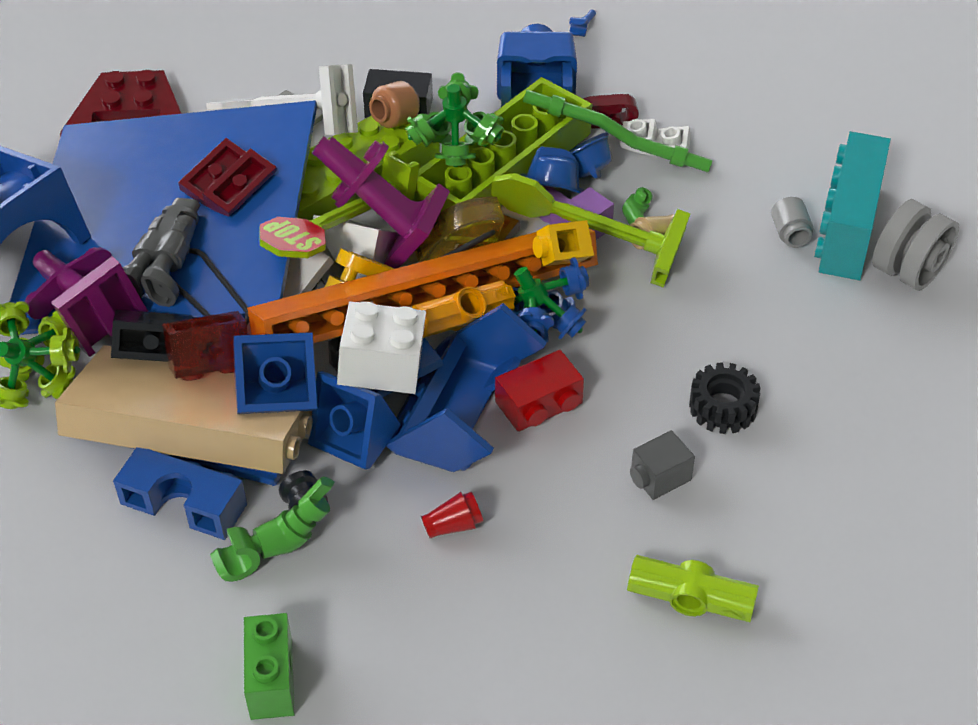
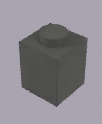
M670 430L633 449L630 475L634 484L638 488L644 489L655 500L692 480L695 455Z

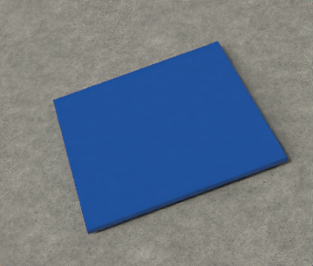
M316 100L64 125L52 164L61 167L91 237L82 244L73 242L67 232L55 222L50 220L34 221L9 302H25L26 297L36 291L46 281L33 265L35 255L42 250L50 251L65 264H68L84 255L89 249L101 247L108 250L122 267L128 265L134 259L132 255L134 247L140 238L148 232V228L154 218L161 215L162 210L166 206L172 205L176 198L193 199L180 190L178 182L225 138L246 152L251 148L275 165L277 171L230 216L215 212L200 203V208L197 212L199 221L190 242V248L199 249L207 255L247 307L282 299L290 257H279L261 247L259 243V226L275 217H298L317 111ZM189 253L182 268L175 272H170V276L216 320L245 318L243 309L199 255ZM146 292L141 299L148 312L192 315V322L209 321L180 293L175 304L170 307L156 304L148 297ZM55 308L48 314V317L53 316V312L56 311ZM26 313L30 324L20 335L38 334V326L42 319H33Z

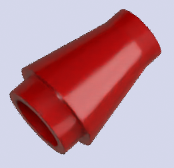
M459 492L430 513L421 516L429 539L440 535L476 529V524L484 521L472 492L464 495Z

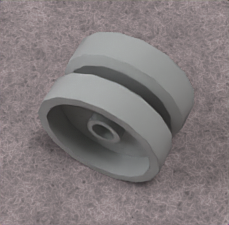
M914 199L907 200L895 211L880 234L874 249L872 264L877 269L891 276L900 272L901 282L920 291L934 280L947 261L958 236L959 223L941 213L931 217V209Z

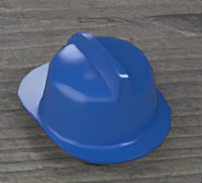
M607 132L596 135L569 151L579 164V179L590 175L595 179L601 178L600 170L612 161L607 140L609 134Z
M538 148L528 173L520 174L538 181L543 186L565 188L577 193L585 190L579 187V164L576 158L569 151L561 148Z

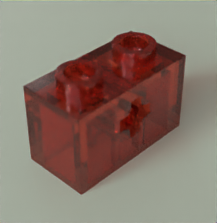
M239 311L162 324L169 369L176 379L181 378L185 381L197 380L202 378L204 373L214 371L225 374L234 373L233 337L248 335L246 320ZM212 342L213 345L209 346V352L203 353L202 351L206 350V344Z

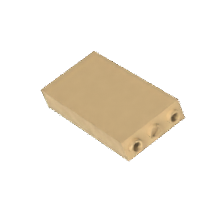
M108 345L101 347L55 401L59 436L134 449L136 447L145 448L163 454L284 474L290 461L297 459L300 444L304 438H309L312 429V411L237 414L234 366L189 359V363L111 358V346Z

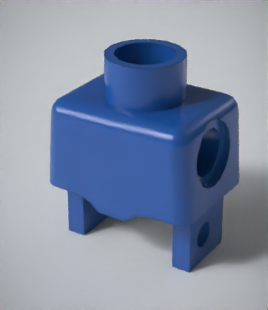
M531 24L524 27L522 31H507L501 34L497 57V97L501 100V107L541 77L576 95L577 58L574 37L570 32H553L546 25Z

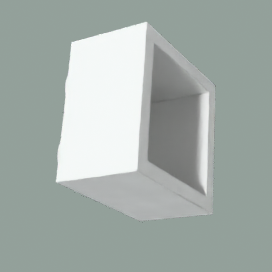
M349 301L339 347L337 385L415 394L426 311L416 310L407 306L392 307L376 305L372 302L359 303Z

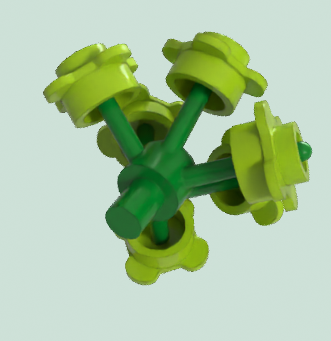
M23 301L0 304V334L11 338L8 342H0V365L10 369L9 377L0 378V407L16 409L28 406L29 400L26 397L29 396V390L27 389V383L24 381L29 379L30 373L33 370L40 374L38 386L42 389L41 395L45 398L51 395L53 398L58 399L73 382L76 368L72 366V362L79 360L80 346L78 339L73 337L70 328L65 325L57 311L53 312L52 317L46 316L42 318L38 326L39 335L28 340L23 337L19 338V335L30 324L29 319L26 317L29 305ZM42 342L47 346L35 347V345L40 344ZM44 355H50L51 364L45 368L43 367L45 362Z

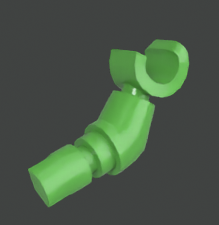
M322 476L298 501V505L293 506L290 510L282 511L276 518L254 528L252 536L243 527L227 528V535L232 545L226 548H217L210 554L219 576L228 582L242 580L250 576L259 567V554L265 559L291 553L305 544L311 538V530L316 526V522H320L330 512V506L323 496L333 487L335 482L328 477Z

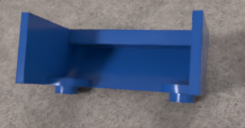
M504 303L453 333L435 349L444 366L417 380L416 393L409 394L396 418L401 425L386 447L398 456L450 472H456L460 469L464 471L474 462L490 455L494 447L477 434L473 428L491 393L495 390V377L518 368L521 360L543 349L547 342Z

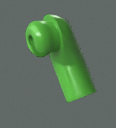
M644 187L638 188L623 204L622 212L629 225L634 223L638 217H644V213L649 208V203L653 199L652 193Z

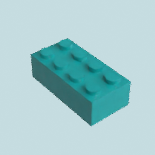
M850 131L847 145H839L836 164H840L842 167L834 166L830 184L831 188L828 191L819 231L820 234L826 235V237H818L814 256L821 258L818 273L861 280L891 138Z

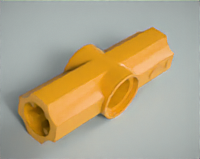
M500 280L476 288L471 286L464 287L455 294L416 304L411 308L426 311L423 338L449 330L458 331L503 303L513 310L515 309L514 300L516 295L511 285Z

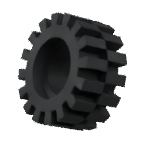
M723 362L717 363L716 369H713L710 364L705 366L704 372L699 370L696 373V378H693L689 407H691L690 413L692 417L697 416L696 422L700 426L707 422L706 429L713 432L714 427H719L720 434H726L727 428H731L732 433L739 432L740 426L744 430L748 428L750 421L754 422L761 394L760 384H756L757 378L754 374L747 377L748 369L742 367L740 371H737L736 364L730 363L729 368H724ZM724 393L732 395L738 400L726 403L714 399L712 395Z

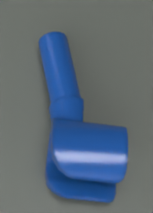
M591 9L582 18L570 17L569 24L571 26L569 32L574 36L585 37L587 25L596 15V11Z

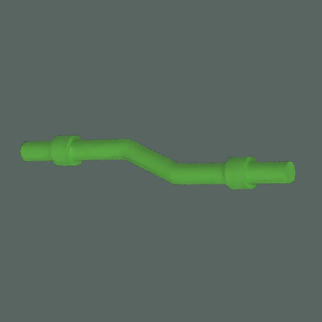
M526 90L523 102L548 110L547 114L557 117L564 115L598 126L633 149L670 160L669 164L679 167L686 165L705 172L710 170L712 160L689 153L688 148L678 145L670 147L639 137L602 113L565 102L566 98L554 94L552 97Z

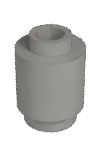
M786 197L779 200L772 207L771 215L779 237L789 247L798 248L806 245L812 239L814 228L803 200L798 197Z

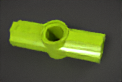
M636 555L631 567L627 591L668 601L674 610L686 616H701L707 611L751 622L759 585L715 575L712 567L697 560H687L680 565Z

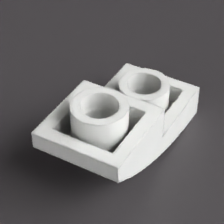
M655 119L623 121V127L639 137L670 147L678 145L688 148L689 152L691 141L689 126H672L657 129ZM620 141L621 148L640 154L655 156L637 149H633L630 146L623 143L622 141Z

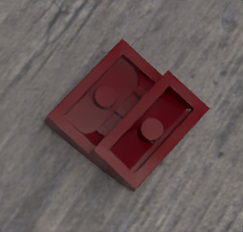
M225 138L189 171L178 184L180 190L189 197L215 212L230 216L277 171V167L251 148L246 152Z

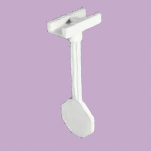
M353 65L319 66L321 90L316 94L261 96L257 99L206 103L207 110L316 100L317 108L323 110L325 135L358 132Z

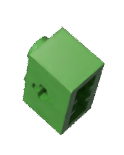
M287 613L244 617V695L250 720L294 716L293 646Z

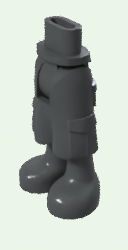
M188 198L174 199L172 205L166 206L162 210V214L154 218L148 228V232L140 238L132 251L134 259L124 266L123 269L141 299L146 292L153 302L164 307L174 305L178 299L179 287L170 276V272L181 269L189 253L190 242L199 221L197 212L200 208V203L197 200Z

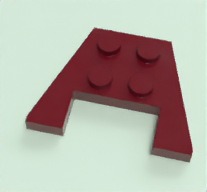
M164 70L101 72L65 125L182 113Z

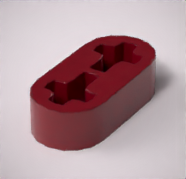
M629 94L598 95L583 98L592 103V110L606 115L621 126H623V121L638 119L639 111L636 100ZM591 124V129L600 128Z

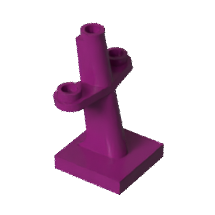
M323 136L312 154L342 180L331 196L336 201L335 205L338 208L345 205L356 193L398 233V236L384 264L394 269L399 268L429 236L450 191L438 183L423 201L410 200L374 171L389 148L384 141L380 144L375 140L363 157L367 160L365 164L336 139L331 137L329 140Z
M91 248L84 255L68 264H65L48 250L38 252L33 259V265L46 281L36 291L26 297L25 302L29 305L27 314L33 319H42L48 316L53 308H55L65 325L70 328L73 337L78 339L82 351L89 357L96 353L92 348L95 343L107 334L112 337L113 319L116 309L148 312L121 264L104 248Z

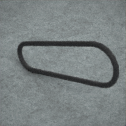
M190 248L189 253L197 254L204 260L243 309L245 319L236 327L226 328L176 282L179 287V293L221 332L231 334L243 330L249 323L247 305L207 255L199 249Z

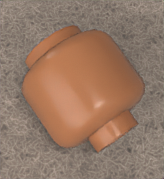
M397 81L377 87L373 91L369 109L372 117L381 126L395 128L408 124L407 118L409 116L413 119L418 115L420 100L418 94L409 83Z

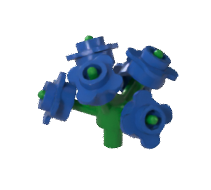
M575 257L570 259L569 266L560 268V279L542 283L540 278L532 277L527 267L519 268L514 273L520 288L512 287L516 295L514 300L515 309L512 311L547 343L549 342L548 329L550 327L557 329L561 333L558 336L560 340L566 333L573 338L576 333L583 332L582 327L587 321L582 318V315L587 309L583 308L580 311L575 306L576 302L572 297L565 298L558 290L547 291L562 287L567 296L575 294L578 300L583 299V291L586 290V287H589V275L584 266L579 267Z

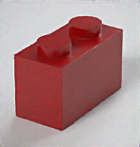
M561 349L495 377V402L516 431L520 432L528 427L540 425L546 419L562 412L571 411L582 404L584 378Z

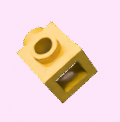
M587 220L547 225L536 231L537 236L533 239V252L537 258L542 259L543 267L570 263V259L573 257L580 263L594 256Z

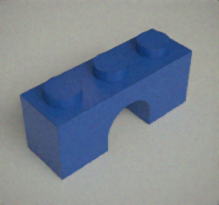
M136 447L113 480L121 505L153 516L156 515L161 506L168 500L177 497L187 498L183 505L189 528L225 540L228 536L227 528L234 527L247 506L243 481L233 474L219 473L204 468L197 462H186L145 448Z

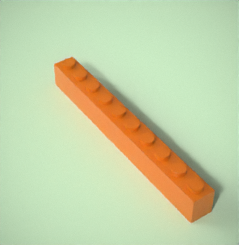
M589 229L594 256L578 263L579 267L584 266L588 268L598 265L596 234L594 230ZM534 232L248 307L251 334L313 333L314 344L342 336L349 301L359 303L372 302L376 305L392 307H412L416 304L455 294L464 287L471 286L476 288L503 280L512 287H520L514 273L522 267H527L533 278L549 279L559 276L560 268L569 266L570 263L543 267L542 259L537 258L533 252V239L537 236V233Z

